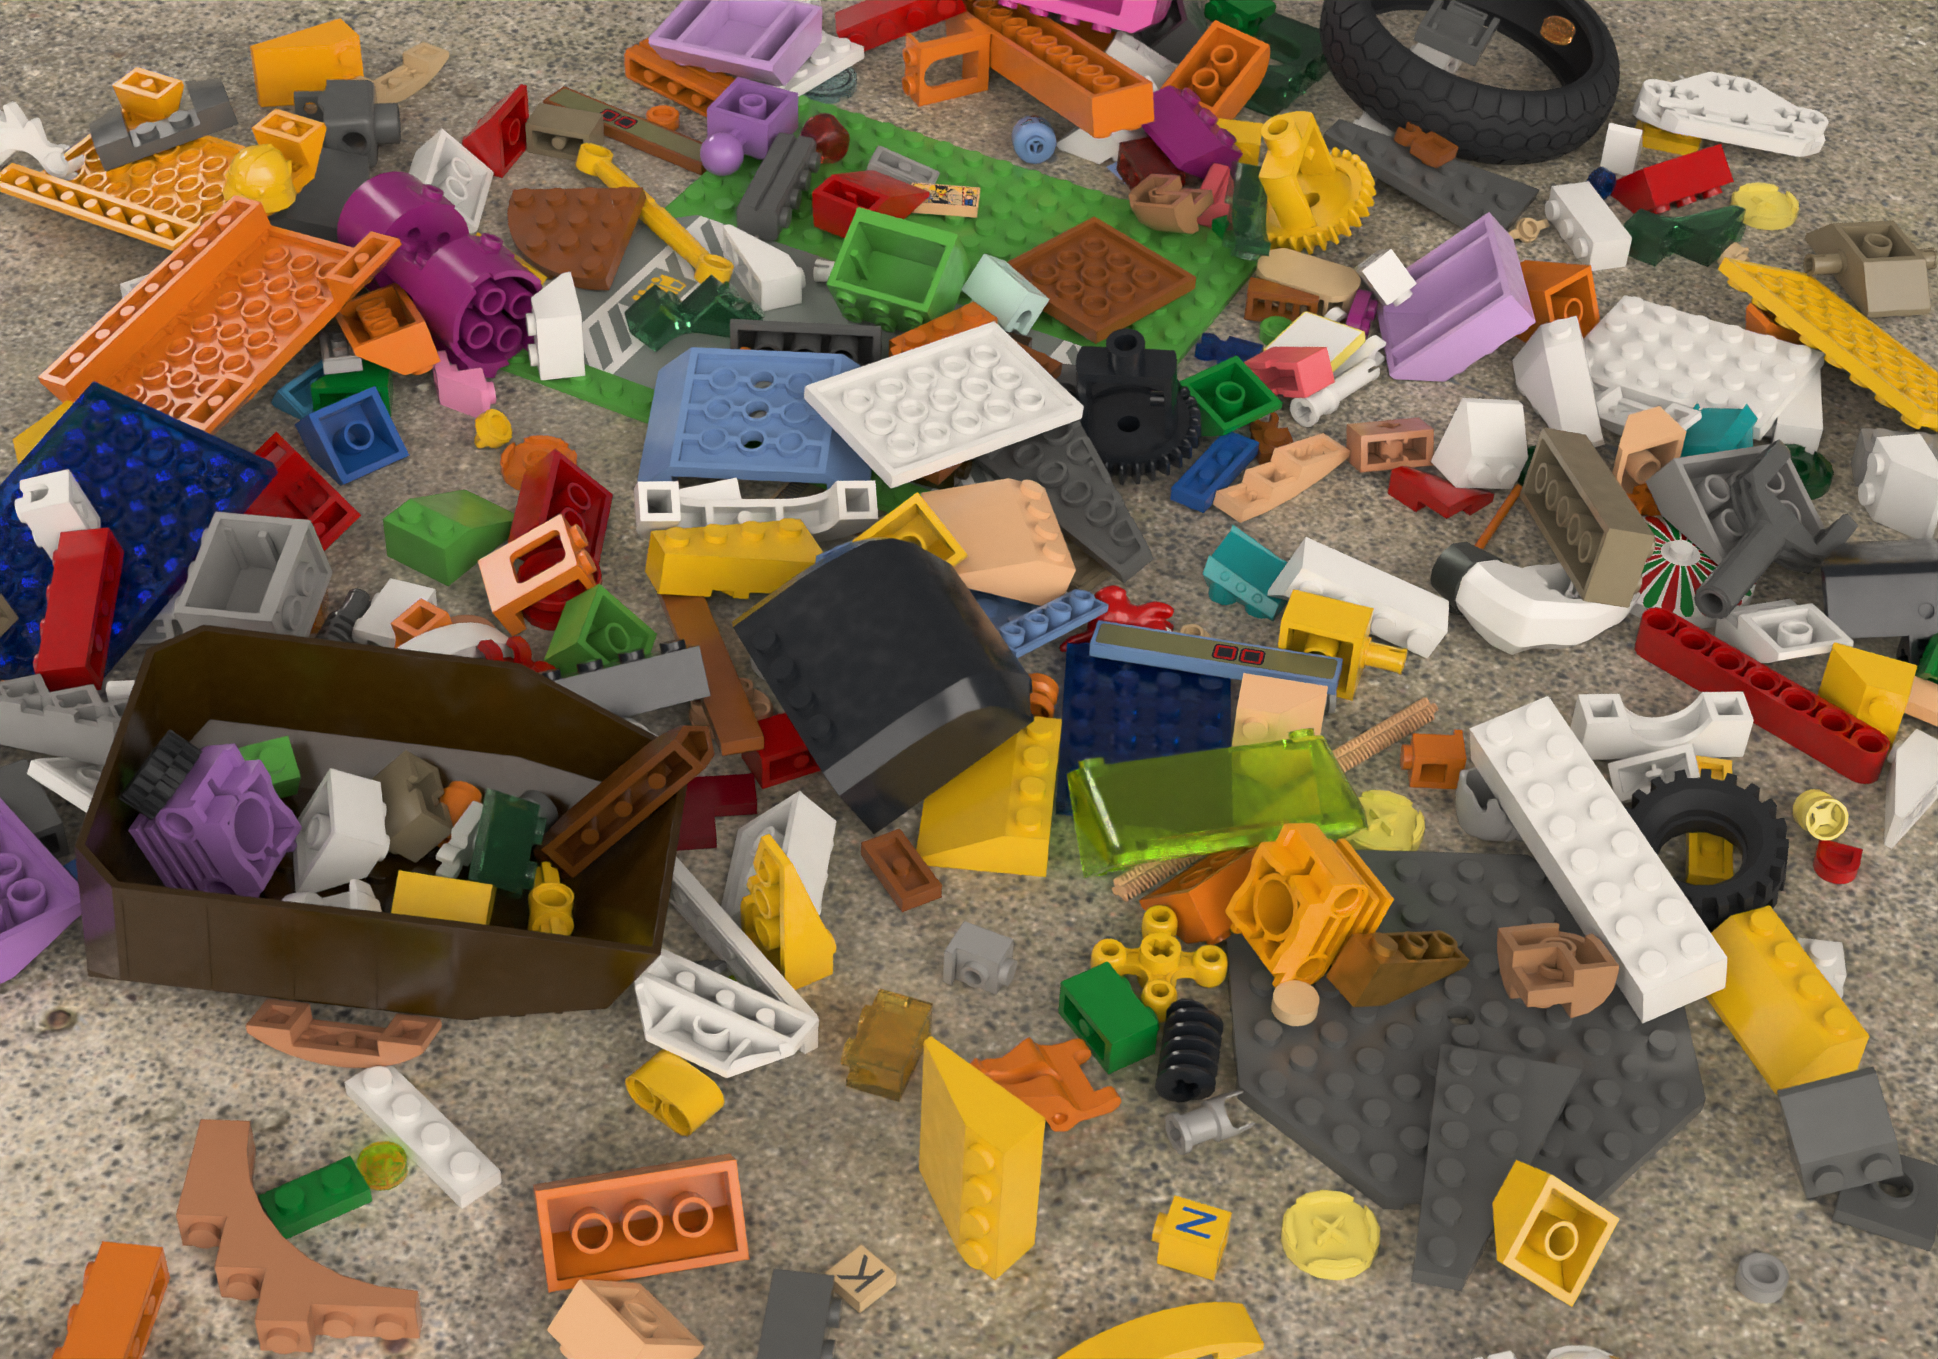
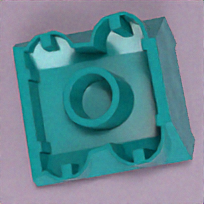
M1698 403L1693 407L1695 410L1700 408ZM1747 404L1743 409L1703 408L1698 410L1701 411L1702 418L1686 430L1680 457L1753 447V426L1758 418Z
M1232 524L1228 535L1214 553L1208 556L1202 573L1209 587V598L1222 605L1238 602L1244 606L1245 611L1249 615L1259 619L1267 618L1273 622L1289 601L1268 596L1269 588L1288 562L1276 556L1272 551Z

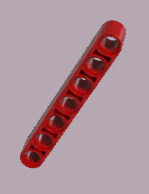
M1658 607L1649 608L1643 612L1634 644V649L1640 657L1701 693L1743 692L1754 719V724L1856 783L1872 784L1879 779L1890 748L1888 737L1881 731L1677 614Z

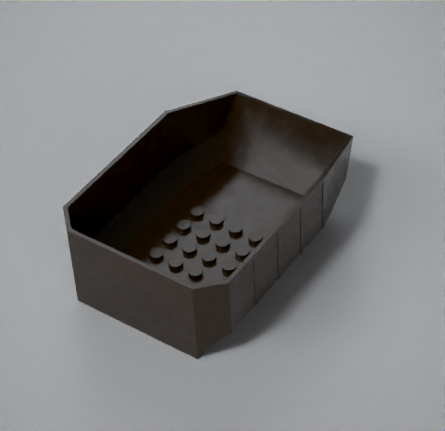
M203 624L146 649L75 843L88 977L458 1020H479L482 1017L497 1016L522 1017L525 1014L554 1012L555 1014H563V1012L607 1009L661 955L687 784L574 878L563 879L559 876L560 883L568 886L574 893L572 908L574 929L570 936L528 930L530 914L528 895L533 889L531 872L534 867H540L533 850L546 833H540V839L529 851H516L509 847L498 835L496 820L506 809L514 808L516 800L527 790H536L545 794L555 805L559 820L571 807L644 746L657 738V736L521 663ZM170 729L198 749L211 745L233 743L239 749L244 746L288 736L301 778L298 793L280 799L292 810L297 819L330 768L372 779L407 750L438 768L443 789L448 787L453 781L467 782L481 792V803L489 806V826L493 828L490 844L484 852L476 854L468 867L463 865L456 879L493 885L496 896L490 923L485 925L391 913L398 871L436 876V871L442 864L441 861L436 860V855L440 849L438 846L416 863L400 854H392L388 851L386 857L382 861H377L366 878L359 879L370 884L375 898L380 902L382 912L282 901L286 895L296 893L293 852H286L263 892L259 895V898L166 887L128 831L139 815V812L120 800V795L154 747L157 746ZM350 882L316 892V894L321 898L349 892Z

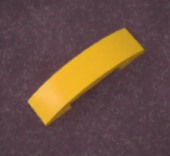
M1207 1302L1169 1308L1127 1321L1087 1339L1056 1359H1196L1212 1354L1214 1359H1234L1263 1350L1264 1343L1242 1303Z

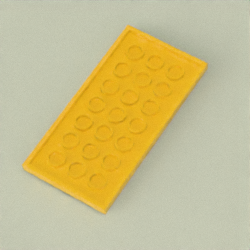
M1727 257L1723 259L1718 270L1729 278L1727 283L1740 292H1747L1752 296L1750 301L1755 306L1765 311H1771L1776 315L1774 320L1778 324L1801 334L1799 340L1802 343L1824 352V360L1829 364L1847 370L1850 373L1849 379L1862 388H1870L1876 393L1874 398L1877 402L1888 408L1898 410L1902 414L1900 419L1904 423L1915 429H1920L1924 426L1938 432V372L1813 276H1807V273Z

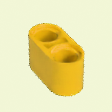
M665 1049L657 1052L628 1076L625 1081L626 1089L637 1105L681 1136L688 1137L718 1112L725 1103L720 1088L711 1078L678 1055Z

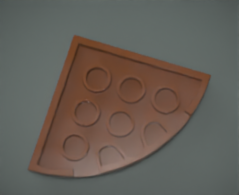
M624 186L618 188L513 189L507 212L510 234L523 260L544 274L548 279H552L554 276L558 277L564 272H571L574 287L610 290L646 201V195L643 187Z

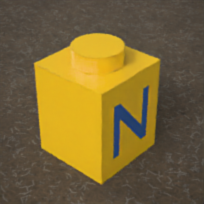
M1175 1195L1168 1214L1159 1212L1153 1229L1152 1241L1159 1243L1157 1264L1214 1281L1228 1242L1232 1212Z

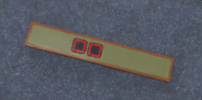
M565 86L543 100V104L603 114L605 136L696 174L702 175L707 171L700 159V149L702 146L700 141Z

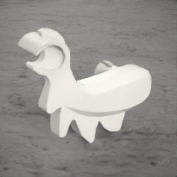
M10 102L3 106L4 112L0 110V169L19 151L35 157L46 172L54 177L63 180H72L77 177L78 173L75 171L79 170L84 164L85 158L83 154L67 162L64 153L70 146L49 142L39 118L36 117L29 121L16 102Z

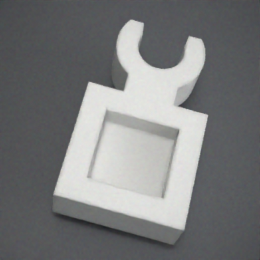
M473 801L454 825L451 831V840L443 844L436 855V860L442 862L436 871V876L456 879L463 865L468 867L478 852H484L487 849L493 835V828L489 826V806Z
M1797 937L1798 943L1842 999L1843 985L1847 976L1842 942Z

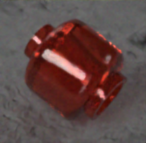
M821 113L809 118L801 130L800 136L814 138L816 141V152L821 154L820 164L838 162L848 152L850 135L841 122L830 113Z

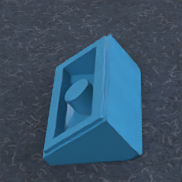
M322 360L277 390L271 404L300 420L313 413L311 383L325 376Z

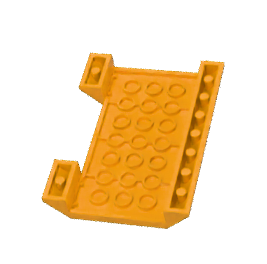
M138 67L112 85L122 106L129 131L136 129L142 123H154L168 118L172 113L178 111L184 89L182 80ZM274 109L251 129L258 145L272 144L283 153L286 161L291 159V179L298 194L305 185L315 178L327 128L323 122ZM90 133L64 153L67 162L82 154L84 155L83 166L75 171L78 173L76 178L63 180L50 175L45 169L39 172L11 163L0 171V192L175 251L227 202L222 194L227 181L225 174L233 158L245 146L206 135L105 171L95 150ZM266 213L267 217L270 216V215H272V214H274V213Z

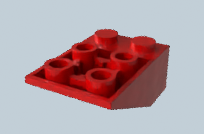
M874 170L832 174L812 191L813 223L817 228L845 238L857 207L905 219L930 196V192Z

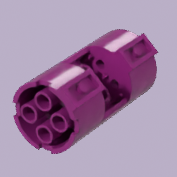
M399 171L382 173L367 180L353 192L341 211L337 226L338 243L355 247L372 231L399 238L401 246L386 266L365 287L371 292L396 282L406 291L425 320L437 351L446 350L448 361L456 364L459 371L482 368L485 377L495 378L499 368L510 365L508 360L512 356H515L522 349L528 352V344H534V336H528L526 314L532 313L531 298L543 289L540 283L541 280L514 258L515 255L502 245L503 240L490 233H482L481 236L469 235L465 219L454 209L455 205L443 196L444 191L440 188L424 184L414 175Z

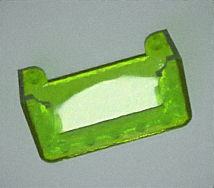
M1314 728L1291 731L1288 733L1289 739L1106 765L1103 757L1086 759L1078 762V770L1067 774L1084 878L1107 875V872L1128 871L1151 862L1259 847L1261 842L1276 841L1284 824L1314 823L1328 839H1332L1335 842L1338 839L1367 830L1366 812L1324 735H1315Z

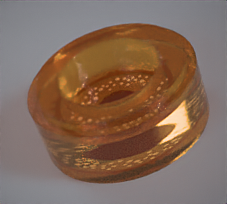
M1550 16L1545 18L1540 33L1551 43L1568 45L1571 43L1576 29L1569 20L1560 16Z

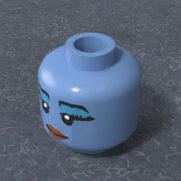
M1036 115L1026 116L1013 127L1011 137L1014 151L1024 162L1039 164L1052 156L1057 144L1056 136L1051 124L1046 119Z

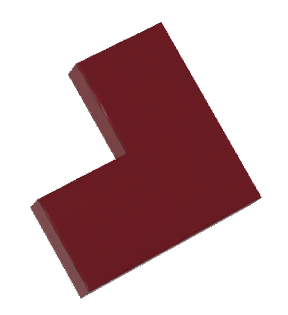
M754 773L695 777L687 783L677 851L717 848L715 817L757 814Z

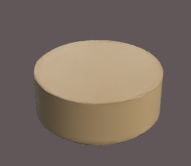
M1297 980L1283 982L1273 992L1272 1012L1284 1024L1290 1026L1307 1025L1317 1016L1320 1001L1319 994L1308 983Z

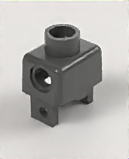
M327 79L324 91H294L296 115L325 123L327 130L322 146L324 148L367 156L370 160V168H374L378 161L379 144L401 143L398 103H377L376 88L370 80ZM311 102L317 107L311 109L306 107L305 104Z

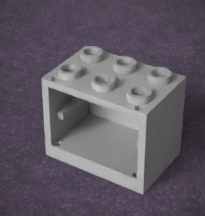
M215 512L209 528H206L202 534L201 547L196 560L192 561L189 565L188 579L182 594L178 595L174 602V616L178 620L183 632L185 633L204 624L309 637L333 573L311 520Z

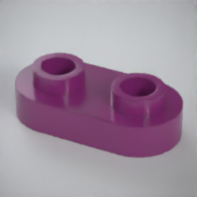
M1358 289L1346 321L1347 326L1364 331L1365 340L1368 338L1371 321H1374L1378 307V300L1373 299L1372 291Z

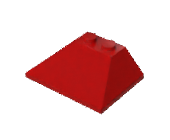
M277 431L219 486L256 515L311 520L324 551L361 516Z

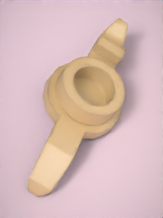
M1522 218L1516 223L1515 229L1508 232L1513 240L1519 239L1524 243H1531L1537 238L1540 230L1550 227L1547 219L1536 221L1533 218Z

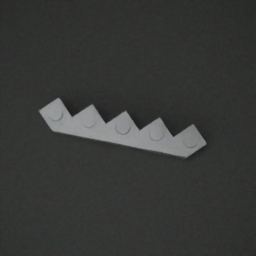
M41 674L0 681V745L59 757H68L73 760L104 766L128 698L103 703L94 684L49 693Z

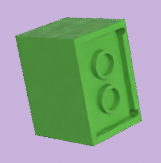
M857 207L826 285L842 316L847 320L855 323H862L863 320L871 322L876 326H881V330L893 333L895 330L907 332L954 310L971 264L959 234Z

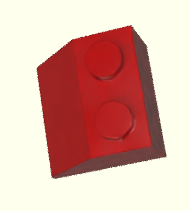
M520 84L492 106L462 140L461 145L494 172L493 176L503 178L527 149L525 123L529 119L527 85Z

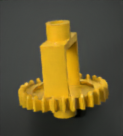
M1288 112L1268 119L1261 128V135L1268 148L1258 176L1263 187L1258 184L1253 185L1254 194L1248 196L1249 204L1246 206L1247 217L1260 228L1258 239L1260 244L1268 246L1269 250L1287 248L1301 252L1303 248H1306L1308 255L1313 254L1314 248L1319 245L1322 251H1325L1328 241L1338 245L1340 243L1338 236L1342 234L1350 237L1352 233L1349 227H1361L1360 217H1369L1370 213L1367 207L1374 206L1375 204L1372 198L1376 195L1375 182L1367 164L1361 161L1357 154L1352 155L1347 149L1341 154L1340 149L1333 147L1332 154L1330 155L1314 115L1311 112Z

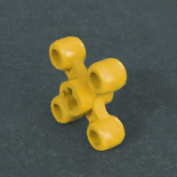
M1154 905L1145 911L1141 923L1143 940L1139 948H1125L1116 939H1103L1094 945L1090 959L1091 968L1108 961L1119 976L1123 974L1136 975L1139 985L1143 988L1140 1001L1145 1007L1148 1006L1155 1012L1159 1023L1166 1021L1167 1008L1178 1000L1175 988L1178 979L1191 978L1202 987L1214 988L1225 980L1228 969L1227 955L1218 946L1204 945L1195 952L1181 951L1180 942L1175 938L1178 927L1177 916L1171 908L1164 905Z

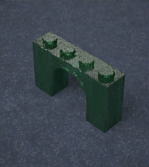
M1273 13L1259 25L1257 39L1269 44L1270 59L1281 62L1283 65H1268L1261 84L1244 105L1245 108L1271 118L1280 113L1284 108H1288L1296 98L1303 95L1314 83L1319 82L1330 71L1321 47L1320 29L1278 13Z

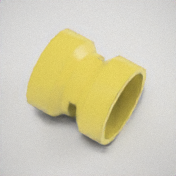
M1810 789L1803 792L1796 798L1793 805L1792 814L1795 822L1817 839H1835L1845 831L1848 825L1849 815L1845 806L1820 789Z

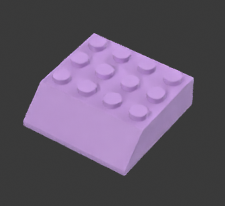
M683 0L648 38L649 45L662 59L674 61L678 65L697 66L705 68L709 72H723L744 79L763 81L771 86H786L822 41V6L794 0Z
M1490 212L1406 268L1417 283L1410 289L1413 293L1411 297L1397 307L1393 303L1384 306L1379 301L1377 307L1382 340L1386 342L1384 350L1389 374L1396 380L1445 382L1454 375L1464 372L1468 366L1483 356L1493 353L1500 345L1515 335L1525 332L1529 326L1536 322L1514 240Z

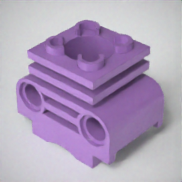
M235 743L202 747L200 749L202 753L193 768L159 813L152 820L139 813L128 831L166 887L259 898V895L263 892L286 852H294L298 846L295 839L302 826L292 810L281 801L275 792L271 776L261 760L245 761Z

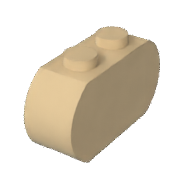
M1279 248L1267 251L1257 261L1255 278L1265 279L1319 296L1317 315L1322 317L1334 307H1339L1349 314L1356 293L1360 289L1361 279L1353 268L1291 249ZM1264 299L1258 300L1259 302L1265 303ZM1272 301V306L1279 307V302ZM1286 303V310L1292 312L1293 304ZM1300 305L1299 314H1302L1304 311H1307L1306 305ZM1347 318L1341 320L1339 323L1345 324Z

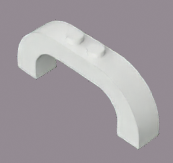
M678 481L637 482L634 487L636 531L647 540H650L651 531L667 530L671 527L693 528L705 527L709 524L731 525L743 524L747 521L769 522L792 518L801 519L815 541L823 542L859 533L871 527L878 520L875 481H836L831 488L822 493L791 499H690L679 496Z

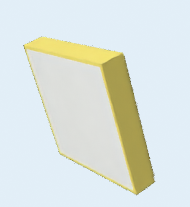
M1304 311L1267 345L1263 352L1272 347H1327L1332 372H1334L1366 342L1365 332Z

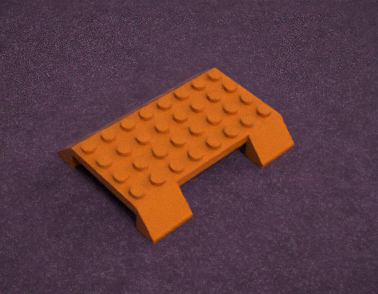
M234 195L51 364L38 379L62 403L69 400L103 415L104 425L107 429L193 456L272 377L277 375L354 296L372 281L401 246L400 239L371 231L355 247L346 246L272 226L261 202Z

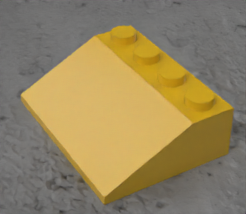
M1034 716L1032 723L924 799L916 851L928 866L1046 877L1062 719Z
M930 1036L924 1041L919 1170L958 1253L961 1254L969 1266L974 1269H981L992 1279L996 1280L1035 1245L1045 1118Z

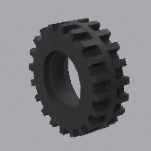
M1684 769L1675 771L1674 781L1666 784L1660 776L1652 779L1649 794L1637 789L1632 794L1631 808L1625 807V809L1657 855L1662 846L1671 838L1685 833H1710L1723 837L1738 848L1742 855V865L1739 871L1728 880L1714 885H1693L1673 877L1710 933L1732 915L1769 905L1774 909L1778 900V890L1783 891L1789 849V839H1786L1787 824L1785 818L1776 819L1777 804L1772 798L1760 802V788L1753 783L1746 789L1737 786V775L1727 773L1723 781L1711 778V769H1701V776L1699 778H1687Z

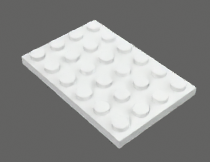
M1624 295L1583 339L1591 378H1599L1620 385L1623 398L1651 407L1660 406L1663 409L1672 403L1692 409L1698 403L1700 406L1698 410L1703 408L1743 409L1747 404L1758 418L1753 426V439L1759 441L1776 422L1777 416L1822 368L1825 356L1824 352L1811 349L1806 345L1793 344L1776 339L1771 335H1762L1742 329L1736 325H1727L1710 320L1705 316L1689 314L1670 306H1661L1644 301L1639 297Z
M995 321L806 385L804 391V399L890 488L1082 419L1084 406Z

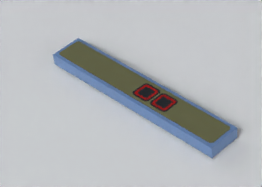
M1098 620L1089 650V656L1236 680H1242L1243 673L1323 685L1328 686L1327 694L1336 695L1343 658Z

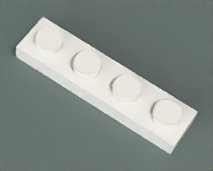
M393 1065L366 1068L345 1081L346 1094L461 1209L502 1183L501 1171Z

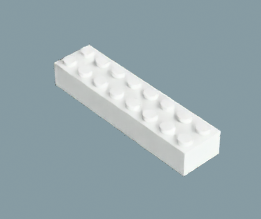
M1549 696L1470 728L1472 762L1496 799H1498L1501 807L1585 936L1593 933L1603 942L1619 964L1616 984L1642 1024L1726 987L1727 956Z

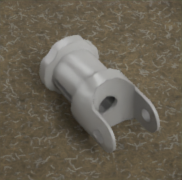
M1226 1092L1204 1100L1200 1108L1182 1115L1178 1112L1167 1114L1165 1117L1166 1132L1171 1145L1178 1154H1188L1192 1151V1146L1210 1139L1220 1142L1239 1135L1254 1126L1255 1122L1239 1128L1233 1127L1225 1110L1224 1103L1226 1099L1244 1092Z

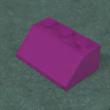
M1171 85L1153 92L1154 122L1142 124V128L1179 170L1205 179L1213 163L1229 166V169L1233 168L1243 155L1234 144L1237 139L1229 131L1220 128L1216 124L1219 119L1210 110L1200 106L1199 102L1201 99L1196 93L1186 87L1180 90Z

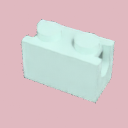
M985 253L962 288V291L972 299L971 302L974 301L998 318L997 324L1004 331L1012 332L1013 329H1016L1024 335L1028 334L1050 300L1006 261Z

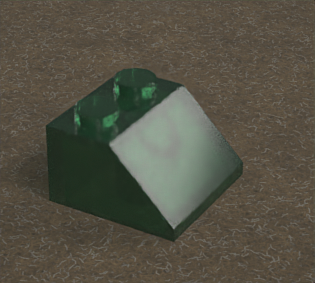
M486 789L468 881L491 884L497 895L518 899L522 897L523 888L533 889L538 863L529 861L532 844L542 845L547 818L538 817L539 804L497 790Z

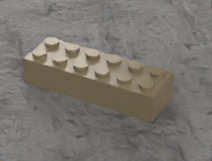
M1542 427L1520 498L1583 601L1629 608L1634 594H1637L1641 588L1642 571L1645 562L1654 552L1655 535L1586 434Z

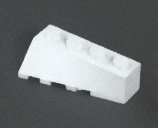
M1305 537L1268 590V596L1285 600L1290 599L1292 591L1295 589L1374 608L1370 634L1406 648L1424 658H1428L1448 633V600L1308 537Z

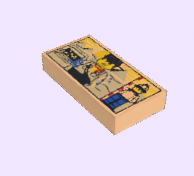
M912 182L913 186L930 192V196L912 213L977 218L980 188Z

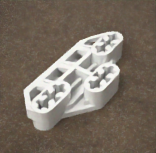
M1706 72L1674 82L1648 79L1643 83L1632 109L1633 115L1638 120L1672 133L1797 157L1819 153L1825 142L1824 132L1828 126L1827 117L1816 110L1797 107L1750 79L1716 72Z

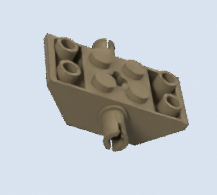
M1894 220L1832 223L1806 233L1805 241L1816 254H1807L1803 261L1804 272L1807 273V276L1832 274L1867 318L1910 317L1912 315L1930 313L1931 303L1927 269L1934 270L1937 267L1938 252L1934 247L1917 249Z

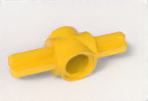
M544 861L540 867H534L531 872L533 889L528 895L530 912L528 930L570 936L574 929L572 916L574 893L568 886L560 883L558 869L551 867L550 862Z

